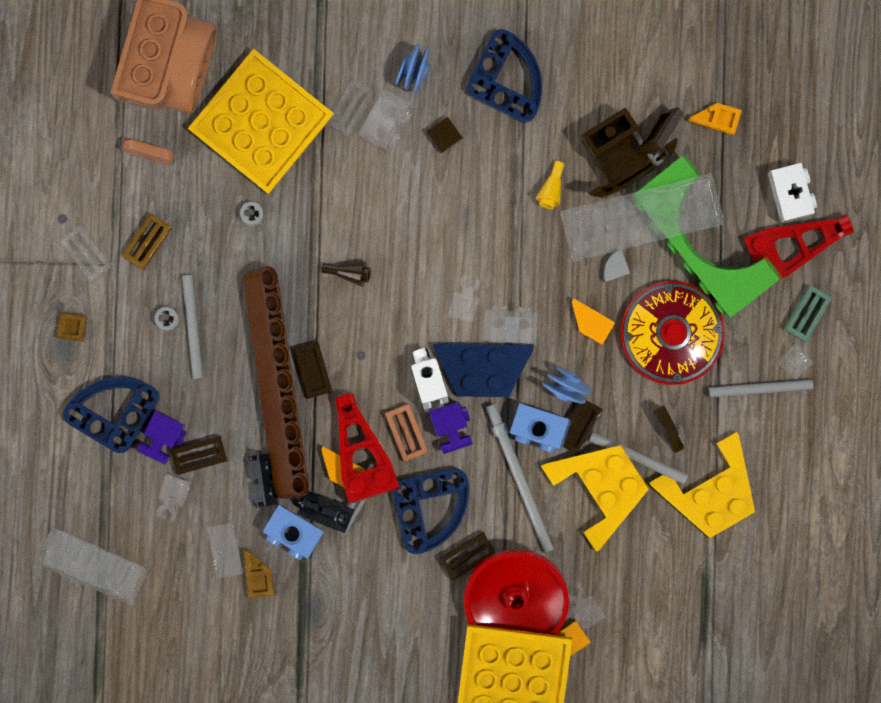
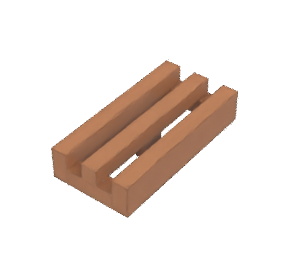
M409 404L385 413L404 462L428 453ZM401 412H407L421 450L416 451ZM394 415L398 417L412 452L411 454H406L392 419Z

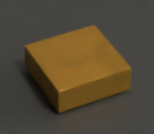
M60 312L57 338L84 342L87 316Z

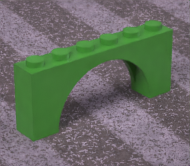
M683 155L634 194L637 200L634 202L642 213L647 212L653 219L651 224L659 234L663 232L669 239L667 241L669 248L675 254H681L685 260L683 265L692 275L696 273L701 280L699 285L707 295L712 294L717 300L715 305L724 316L728 314L731 318L779 281L782 276L767 257L745 267H724L706 260L692 247L684 231L682 210L689 189L701 176V173L690 159Z

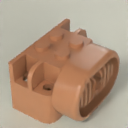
M137 0L110 92L111 95L121 104L127 102L152 110H160L167 107L191 113L198 103L216 39V25L213 22L189 16L186 8L178 2L170 0Z

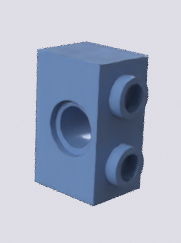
M519 403L510 434L515 435L514 441L526 445L533 441L540 444L539 449L554 453L555 449L562 451L571 421L567 418ZM537 423H544L547 428L546 433L541 437L535 436L533 427Z
M278 505L263 530V533L267 534L265 538L267 541L277 547L282 543L290 548L288 553L299 560H302L303 556L307 559L310 557L325 532L282 505ZM290 526L298 528L300 536L296 541H289L285 536V531Z

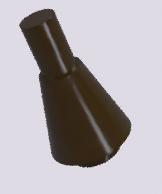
M366 261L340 265L323 263L322 273L337 275L344 280L363 287L365 282L368 283L370 280L371 268L367 267Z

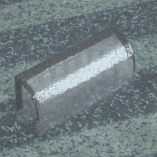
M57 527L51 528L38 559V565L131 607H134L150 572V569Z

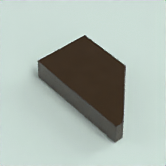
M661 406L653 410L674 452L677 453L683 450L684 445L678 436L677 428L666 407Z

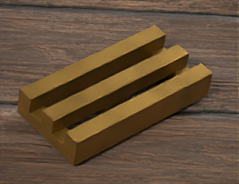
M150 213L121 256L144 271L172 230V227ZM151 222H156L134 257H132L130 253ZM162 226L164 230L159 235V237L157 238V240L155 241V243L153 244V246L151 247L143 261H138L141 255L148 247V245L150 244V242L152 241V239L154 238V236L156 235V233L158 232V230Z

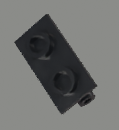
M269 453L248 456L249 480L258 479L259 483L250 485L252 503H255L256 508L278 505V496L274 490Z
M309 492L306 497L302 496L298 501V506L302 510L300 516L344 534L355 511L353 508L313 492Z

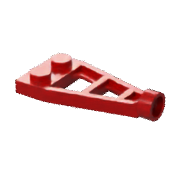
M844 214L831 220L768 228L743 238V241L753 264L767 257L782 276L781 279H783L842 236L845 237L854 233V229L848 215ZM836 223L838 225L840 232H837L835 230ZM815 229L820 230L824 238L823 242L808 249L802 234ZM778 239H796L800 247L798 255L788 262L782 261L775 247V242Z
M345 394L335 398L334 402L338 410L341 479L349 504L400 489L392 462L358 409L354 394ZM352 407L351 411L349 412L343 411V409ZM359 424L366 439L363 442L350 445L347 428L348 426ZM366 448L377 461L376 467L357 473L353 469V454L355 451Z

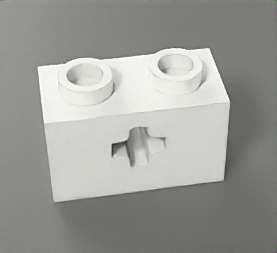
M802 163L771 170L768 173L781 223L808 217L815 213L814 209L817 208L816 199L813 193H809L807 184L810 183V176L807 168L803 169ZM792 187L794 190L799 191V194L796 196V199L794 195L788 194V191L791 190Z

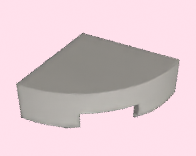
M622 249L613 253L606 262L604 268L605 283L630 274Z

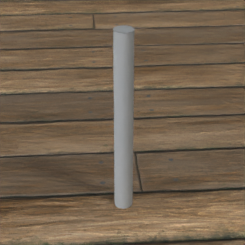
M185 275L182 276L192 376L193 379H202L203 372L193 276Z
M813 380L708 387L709 398L812 390Z
M595 432L592 433L589 442L603 448L621 445ZM622 445L631 461L685 484L689 476L688 474Z

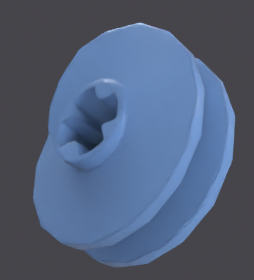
M419 44L415 46L410 55L405 56L395 82L396 85H399L406 75L404 89L408 90L416 78L414 93L416 94L419 92L430 67V64L427 63L429 48H426L419 60L417 59Z
M556 365V368L563 376L559 377L552 373H548L547 376L558 385L554 386L545 381L542 385L557 398L565 402L573 401L584 404L586 397L583 394L589 395L591 388L577 375Z

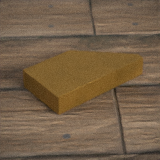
M243 550L248 598L274 596L272 569L249 550Z

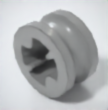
M256 202L245 203L240 210L242 222L247 226L258 225L263 219L261 206ZM254 207L255 212H259L258 218L255 216L253 221H250L248 216H244L245 211L249 212L248 208Z
M162 307L155 314V323L160 329L172 330L179 323V315L173 308ZM169 311V315L174 317L173 323L169 322V326H165V323L160 321V316H165L164 312Z

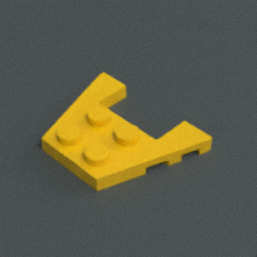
M738 432L716 443L729 468L683 494L676 481L664 475L649 482V485L709 538L755 512Z
M622 445L548 462L541 466L553 486L577 472L606 518L584 531L596 552L602 548L649 490V487Z

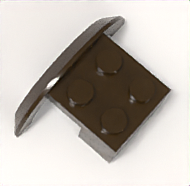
M626 107L581 135L582 144L608 182L607 185L598 186L588 193L593 197L605 198L628 187L664 163L675 152L678 139L675 138L665 144L663 149L654 156L652 153L644 155L639 150L643 142L639 134L640 128Z

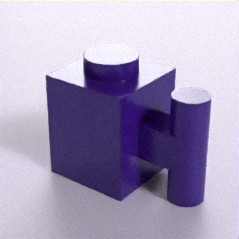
M457 402L429 412L437 437L448 434L450 441L440 444L443 454L473 445L470 435L460 438L458 430L467 428L466 422L470 421L466 406L461 407L460 403Z
M155 411L144 433L145 436L154 440L151 446L141 442L137 452L166 465L170 455L161 450L164 445L174 449L176 445L181 446L187 434V431L184 430L186 425Z

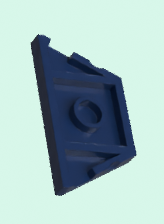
M434 344V350L457 397H509L534 350V345Z

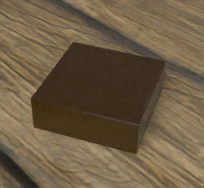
M448 117L427 131L428 136L441 154L463 139Z

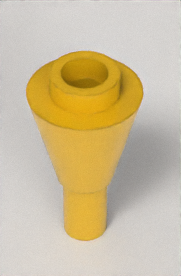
M555 161L551 176L548 177L536 196V200L543 208L554 209V207L560 206L561 175L565 166L563 162Z

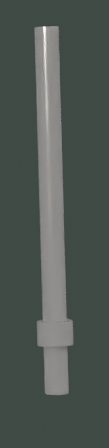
M496 404L486 407L493 425L491 428L494 437H498L542 549L544 553L549 552L554 548L507 434L509 430L506 422H502Z

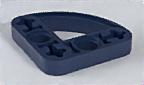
M504 29L495 31L468 82V94L474 100L519 122H531L538 112L542 98V76L535 56L529 47L513 33ZM502 36H506V42L509 45H503L499 54L504 55L503 58L496 53L488 52L490 48L495 52L498 43L495 40L496 38L500 39ZM511 49H514L519 54L529 71L532 87L531 99L495 82ZM485 59H495L498 63L497 69L492 72L486 71L483 67ZM481 81L484 83L483 88L490 91L491 86L495 87L496 89L492 92L490 101L485 99L488 94L483 91L475 94V88L472 84H478ZM499 92L506 93L509 96V103L505 106L497 105L494 99L496 94ZM514 98L519 99L516 105L524 107L526 104L529 105V110L532 114H526L525 117L520 116L521 111L515 107L513 112L509 111Z
M104 379L85 387L77 393L65 407L63 417L70 426L113 452L125 453L132 447L160 400V394L155 387L136 379ZM120 388L136 390L116 425L83 405L93 396L107 390ZM151 390V396L154 398V401H148L143 408L148 409L146 414L141 409L133 407L135 402L138 405H141L143 402L142 392L147 393ZM80 408V415L88 418L89 414L93 416L87 421L85 429L81 427L84 424L83 421L75 419L73 422L71 420L72 415L69 413L71 409L77 410ZM131 412H137L141 416V422L136 427H131L127 423V416ZM102 421L104 423L105 431L102 435L96 436L92 433L91 425L93 422ZM121 425L128 430L134 431L133 436L129 433L125 436L124 441L127 443L125 447L120 446L118 449L115 447L114 437H121L124 433V430H120Z
M451 469L399 481L400 489L402 484H406L408 488L412 487L413 492L409 493L410 502L412 500L416 501V506L408 505L401 509L399 503H405L403 495H398L397 490L393 491L406 550L412 554H421L438 547L456 531L465 515L469 499L467 475L460 469ZM453 473H457L458 477L463 476L464 482L460 483L459 488H455L454 484L446 485L448 491L442 492L440 475H445L444 480L451 479ZM433 478L437 481L438 489L435 493L429 494L424 491L423 483L426 479ZM458 492V501L452 518L438 534L427 540L419 500ZM408 509H413L418 514L417 522L412 525L406 524L403 520V514ZM421 525L422 531H416L418 539H423L424 543L420 544L419 550H415L414 546L408 545V542L412 540L411 532L406 534L405 528L413 529Z

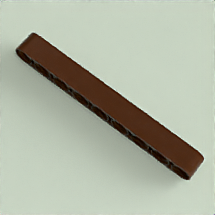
M265 266L249 270L245 273L244 289L274 490L279 498L289 499L306 495L309 489V481L278 275L273 267Z

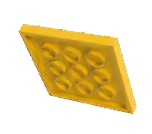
M253 48L189 126L188 130L269 195L331 120L334 113Z
M467 624L458 703H564L572 637Z

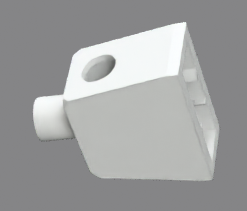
M427 348L414 351L413 357L416 364H413L411 368L424 412L427 413L450 405L437 359H430ZM426 374L432 375L429 378H423Z

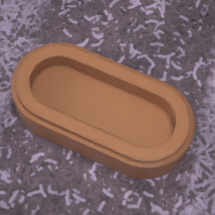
M133 139L124 140L122 150L130 155L166 165H171L175 156L170 150Z

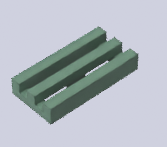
M809 285L783 330L807 343L833 297ZM813 292L815 296L796 329L792 328L810 294ZM820 297L823 298L824 301L806 333L802 334L801 330Z

